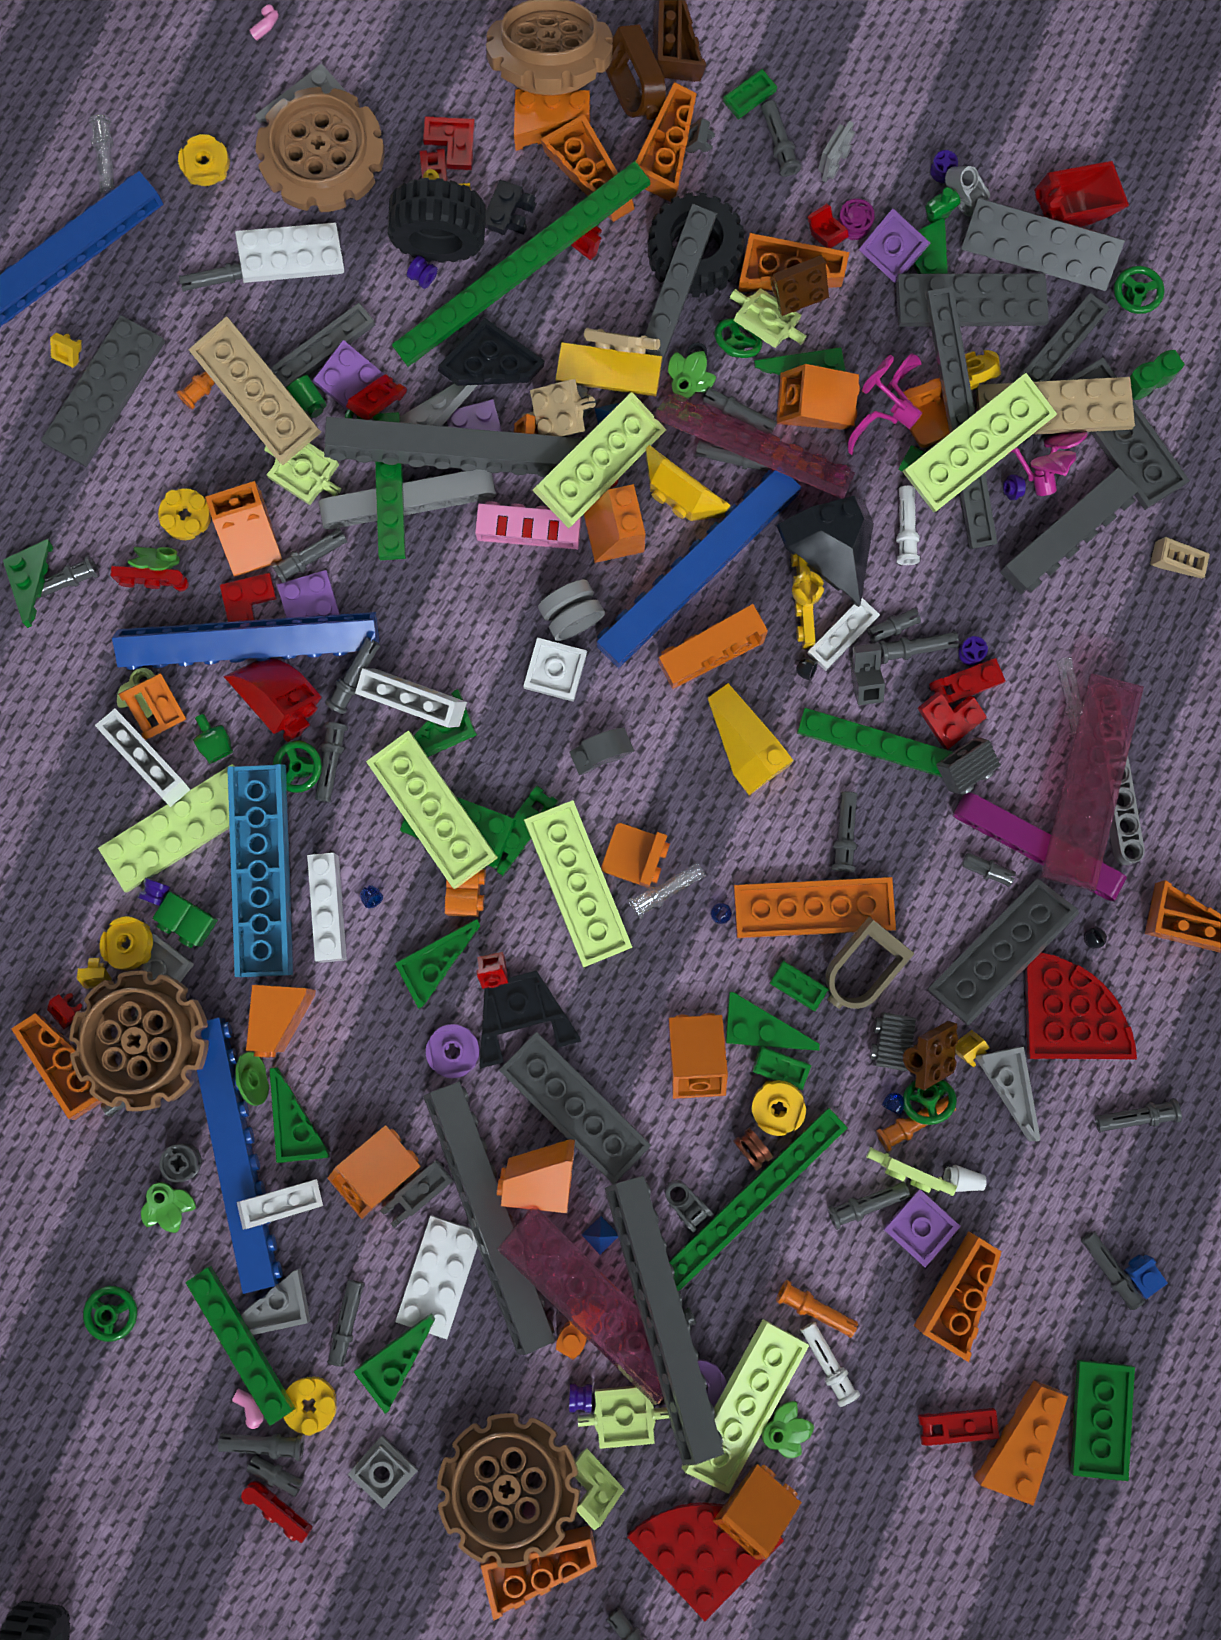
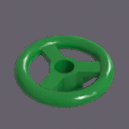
M1132 266L1125 269L1119 274L1114 285V295L1119 305L1134 314H1145L1156 309L1162 302L1165 292L1161 277L1154 270L1145 266ZM1144 274L1153 281L1145 284L1143 282H1136L1130 275ZM1123 283H1124V284L1127 286V288H1128L1127 291L1125 292V298H1124L1123 293H1122V284H1123ZM1157 289L1155 299L1150 304L1141 306L1147 293Z
M734 318L722 320L717 324L714 331L715 340L719 347L729 356L751 358L760 352L763 344L762 339L749 330L746 331L754 339L746 337L739 330V327H743L736 323ZM729 326L731 335L725 341L722 337V330Z
M291 741L284 744L275 754L273 765L281 764L283 756L287 753L290 760L289 771L286 774L287 791L301 793L309 790L317 783L321 774L322 763L319 753L312 745L304 741ZM295 748L307 751L312 757L313 762L307 757L298 756ZM300 763L301 769L298 771L297 765ZM312 774L310 779L301 785L291 784L295 777L306 778Z
M915 1080L904 1091L902 1098L903 1108L912 1120L920 1124L934 1125L948 1119L956 1108V1093L945 1080L937 1082L926 1090L917 1089L915 1087ZM947 1093L948 1105L938 1115L935 1106L939 1098ZM910 1100L922 1103L927 1108L929 1117L916 1113L911 1106Z
M105 1286L96 1290L86 1301L83 1310V1321L88 1332L96 1339L106 1342L124 1338L133 1329L137 1320V1305L134 1298L128 1291L117 1286ZM114 1294L120 1296L125 1302L114 1306L104 1304L98 1299L104 1295ZM92 1308L96 1310L94 1313V1321L99 1327L104 1328V1332L100 1331L94 1325L91 1316ZM129 1309V1318L126 1325L121 1330L113 1333L114 1323L117 1321L119 1314ZM106 1310L112 1313L111 1319L106 1317Z

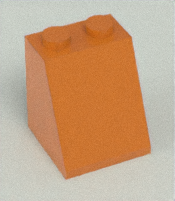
M809 364L782 372L779 387L777 424L840 430L853 427L857 418L856 403L860 391L858 383L859 374Z
M634 484L607 490L584 513L595 563L645 551L646 533Z
M252 985L246 1051H254V1057H276V1052H284L314 999L316 990Z
M705 1013L701 1016L689 1017L688 1015L681 1014L669 1018L673 1099L726 1096L728 1071L722 1015Z
M386 1125L337 1165L327 1178L361 1219L421 1167L418 1164L419 1160L415 1153L410 1149L406 1150L400 1143L401 1138L398 1133L393 1129L389 1130Z
M569 1139L508 1158L507 1167L501 1168L500 1179L498 1180L497 1195L502 1196L501 1206L567 1213L575 1140Z
M758 1464L752 1466L713 1520L756 1560L769 1557L802 1503L796 1498L798 1493L786 1483L782 1486L774 1479L776 1474L764 1464L761 1467Z

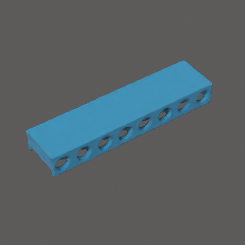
M286 765L229 766L227 769L235 977L293 975Z

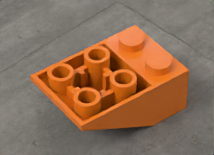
M255 481L205 497L212 521L234 577L283 560L262 492Z

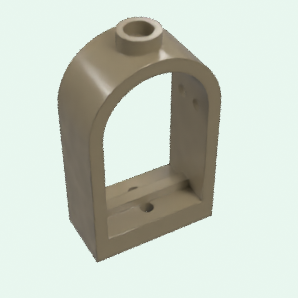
M869 916L828 965L826 984L831 993L828 1000L838 1009L842 1006L858 1009L872 1004L915 953ZM869 935L896 958L865 994L857 998L844 997L838 994L835 989V976L841 966Z

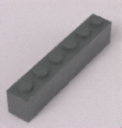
M1118 467L1010 561L1000 573L1020 595L1027 589L1030 593L1033 592L1042 583L1040 578L1047 573L1051 576L1061 567L1058 563L1064 557L1069 560L1080 550L1078 545L1083 540L1088 543L1099 533L1096 529L1103 524L1107 527L1117 518L1116 511L1120 508L1125 511L1136 501L1133 496L1140 489Z

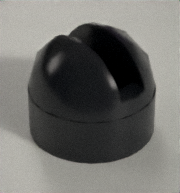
M693 343L689 346L687 357L695 349L696 352H705L707 358V349L702 343Z
M807 658L800 660L796 667L798 675L803 679L811 681L816 672L818 662Z
M1098 927L1090 928L1084 934L1085 944L1092 949L1103 947L1107 941L1106 932ZM1094 931L1096 932V934L1098 935V937L1101 939V941H1102L1101 943H1099V941L1097 940V938H1096L1095 935L1093 934Z

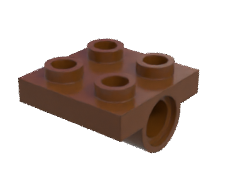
M822 255L774 273L773 277L770 278L781 316L796 312L829 298L826 263Z
M946 1021L918 1037V1044L904 1052L903 1062L905 1067L911 1073L916 1074L915 1087L926 1090L954 1073L957 1065L955 1059L956 1045L958 1043L957 1023Z

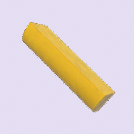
M562 342L555 380L559 383L575 379L576 385L579 386L584 385L586 387L657 396L662 356L621 352L613 349Z

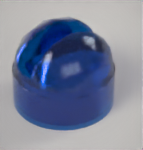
M369 885L368 888H362L360 899L364 906L370 909L382 902L383 894L376 886Z
M725 903L714 905L710 913L711 919L717 924L727 923L732 916L731 908ZM724 907L727 909V911L722 915L721 919L719 920L715 916Z
M889 1093L881 1105L893 1113L901 1115L904 1109V1097L899 1093Z

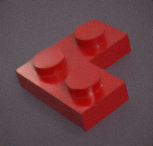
M425 117L424 145L448 146L447 169L472 170L475 120Z
M270 573L220 585L228 622L255 620L252 605L277 599Z
M936 692L917 708L941 746L947 750L987 718L975 697L972 696L967 697L952 710L942 693Z

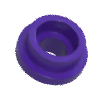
M1016 474L1009 475L1003 484V491L1008 499L1017 500L1025 494L1026 484L1024 478L1018 477Z

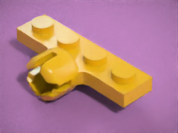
M791 553L792 567H796L797 576H793L792 595L796 600L795 615L796 617L800 616L801 626H797V641L802 642V649H811L816 643L813 605L820 600L824 593V582L820 575L810 571V568L806 566L808 563L796 553L794 555Z

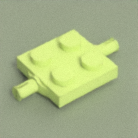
M761 288L755 294L748 297L737 289L732 292L730 299L742 306L737 312L734 321L743 328L749 330L774 348L783 339L788 337L800 345L805 341L807 335L795 329L802 316L801 314L793 312L781 316L776 298Z
M310 443L284 465L275 459L274 466L267 474L270 480L308 505H311L317 495L323 490H326L333 496H338V493L340 494L341 492L340 487L330 482L331 476L339 466L338 461L324 457V452ZM265 446V449H264V450H265L266 452H268L269 454H271L272 456H274V455L270 452V450Z
M870 1147L866 1158L872 1159L880 1163L881 1166L886 1167V1174L903 1182L908 1177L911 1179L910 1185L928 1193L933 1188L937 1191L940 1190L948 1193L951 1196L955 1194L957 1185L943 1180L942 1177L935 1178L889 1157L888 1153L885 1154Z
M649 1384L595 1389L596 1406L594 1414L578 1415V1427L595 1425L599 1436L600 1449L655 1444L653 1431L655 1420L668 1419L669 1414L667 1407L654 1408L650 1397Z

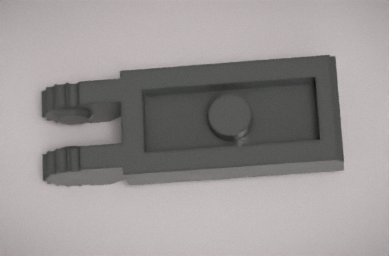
M436 1160L394 1195L395 1198L380 1211L383 1215L388 1214L397 1203H401L406 1211L395 1217L392 1223H390L395 1228L409 1215L413 1216L454 1180L442 1164Z

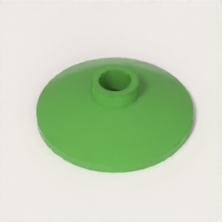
M253 1052L243 1053L237 1061L236 1085L247 1103L258 1106L265 1102L269 1092L266 1068L259 1057H254Z

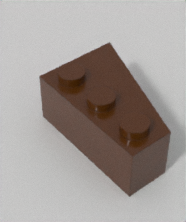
M656 0L653 13V54L664 78L701 82L707 65L705 59H702L699 50L700 43L698 37H695L692 28L693 22L686 0Z

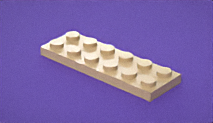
M227 316L188 349L280 464L284 465L321 433L312 419Z
M1130 377L1034 382L1057 415L1032 435L1131 430L1135 426ZM1012 383L979 385L976 388L977 411Z

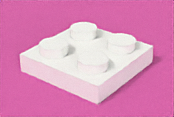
M537 638L523 686L524 689L574 702L587 650Z

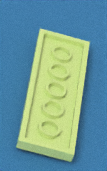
M1025 373L902 472L931 510L936 512L1055 417L1057 413L1028 374Z
M631 392L533 491L569 529L646 451L648 445L651 446L666 429Z
M410 731L405 732L366 761L452 888L456 889L498 858Z
M227 767L191 789L171 807L167 804L98 848L124 892L131 891L142 884L145 878L150 879L230 828Z
M572 800L524 819L582 967L584 968L633 948L574 801Z
M764 1319L761 1321L714 1407V1420L717 1430L723 1438L722 1447L724 1455L697 1465H682L681 1468L685 1473L728 1494L730 1493L765 1425L768 1423L806 1353L809 1344Z

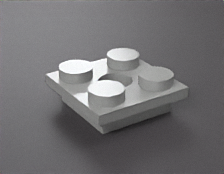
M849 121L846 127L839 124L823 150L818 169L819 172L823 173L822 181L827 182L828 178L833 180L840 168L838 163L841 158H847L852 148L851 142L856 133L852 130L853 122Z
M382 1435L351 1469L348 1475L384 1509L418 1469ZM379 1466L386 1467L389 1470L390 1477L385 1480L379 1479L375 1474V1469Z

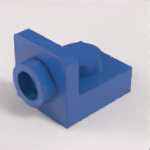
M1138 1255L1128 1262L1129 1267L1124 1271L1126 1274H1129L1132 1279L1131 1281L1142 1297L1147 1299L1168 1283L1155 1266L1156 1261L1153 1257Z

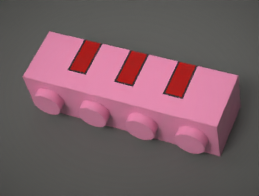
M488 501L485 504H478L475 534L477 541L579 550L581 517L568 529L547 506H537L535 509L526 508L522 504L501 506L497 502Z

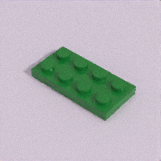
M456 797L498 858L487 865L496 869L516 820ZM404 819L399 831L419 839L406 819Z
M1077 1360L1070 1470L1073 1476L1129 1481L1134 1366Z

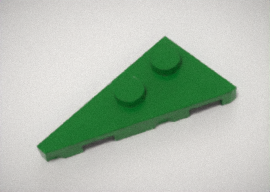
M942 218L918 230L931 242L913 264L918 274H948L945 220Z
M841 347L754 360L755 368L769 374L781 375L782 372L804 364L846 372Z
M48 539L3 559L22 623L27 628L32 626V622L36 617L35 601L42 594L45 582L44 576L49 567L46 562L48 552L53 551V546Z
M458 689L452 692L451 695L453 697L463 700ZM465 707L460 727L447 728L427 721L414 735V738L429 757L476 736L477 733Z
M477 919L395 963L418 1009L426 1004L481 925Z
M729 992L727 1044L819 1051L820 1044L736 993Z
M278 1067L269 1068L276 1163L329 1158L330 1153L280 1069Z
M432 1313L354 1370L355 1375L385 1414L389 1412L436 1319Z

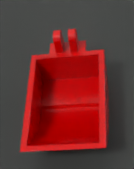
M1113 161L1049 172L1034 189L1036 200L1039 202L1045 217L1080 227L1106 219L1129 206Z
M274 658L265 661H254L223 676L273 734L284 730L283 738L287 742L301 736L304 729L309 727L310 723L305 718H309L317 711L316 705L322 697L299 671L291 665Z

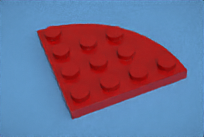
M1040 953L1025 968L1027 1059L1137 1060L1133 1032L1121 1010V1005L1112 992L1092 973L1058 956Z
M707 1502L675 1506L672 1509L649 1517L627 1534V1538L704 1622L766 1560H756L713 1522L724 1505ZM782 1536L780 1537V1539H779V1541L777 1542L776 1546H775L774 1549L772 1550L771 1554H772V1553L782 1544V1542L784 1541V1539H783Z

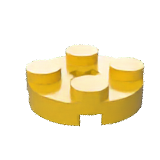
M204 134L196 135L187 140L188 144L184 149L181 147L178 154V163L183 175L191 184L209 186L226 178L230 166L229 155L225 146L217 141L215 137ZM203 156H206L209 160L208 163L204 165L198 163V161H202Z
M983 350L984 355L976 356L975 351L965 354L971 390L977 388L979 383L1001 375L1000 360L996 352Z
M192 489L168 491L158 510L160 525L171 537L178 540L196 538L195 536L201 532L203 533L208 528L211 521L207 501L202 495ZM183 509H187L191 513V516H187L185 520H181V516L178 515Z
M125 916L113 920L109 924L112 926L107 932H103L99 944L100 954L112 967L128 971L136 969L141 964H145L150 960L153 936L148 924L136 918ZM127 937L131 940L128 949L122 947V943L126 942Z
M780 1080L768 1081L755 1093L752 1101V1113L758 1126L764 1132L775 1136H783L801 1126L806 1115V1105L802 1092L793 1084ZM782 1102L783 1106L787 1108L786 1111H780L779 1114H775V1109L771 1106Z
M315 1376L303 1377L293 1382L286 1390L296 1409L284 1416V1420L294 1431L307 1436L324 1430L335 1417L337 1411L336 1393L331 1384L323 1378ZM311 1398L316 1401L314 1403L316 1410L314 1412L312 1410L306 1412L303 1409L305 1406L303 1400L309 1401Z

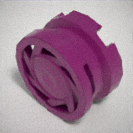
M851 199L842 206L838 221L848 229L849 237L847 239L860 240L869 234L875 218L872 205L863 199Z

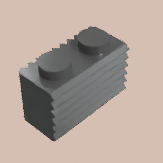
M975 737L969 743L961 746L953 754H950L936 764L948 791L957 794H967L974 789V784L980 780L989 779L994 775L993 771L999 768L1001 764L989 740Z
M885 1012L881 1013L880 1017L875 1018L873 1032L878 1033L876 1044L872 1043L869 1058L874 1060L873 1066L908 1071L903 1062V1054L912 1047L916 1018Z

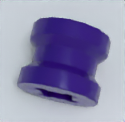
M942 150L935 155L930 169V174L935 181L945 183L947 171L952 167L958 166L956 154L949 150Z
M418 256L410 264L407 277L410 280L418 281L419 286L426 289L435 279L438 268L433 264H427L425 258Z
M978 636L969 637L958 650L959 659L968 666L977 665L985 658L988 646Z
M145 878L143 882L145 887L142 892H139L137 898L160 906L165 893L169 892L170 887Z
M570 1383L569 1412L575 1413L577 1410H584L585 1413H591L592 1384L578 1387L576 1384Z

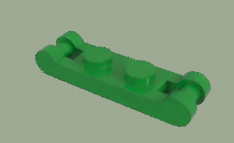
M539 786L533 789L528 799L514 816L516 822L504 849L508 856L504 861L500 859L496 868V872L501 876L507 873L531 840L524 819L552 809L558 803V800L553 796L548 797L543 793L544 790ZM536 801L544 806L541 812L533 808Z

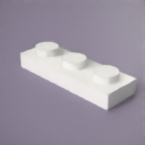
M862 598L861 605L857 607L854 604L807 654L826 671L874 623L880 614Z
M316 1179L239 1201L237 1206L242 1228L248 1229L321 1207L323 1203Z

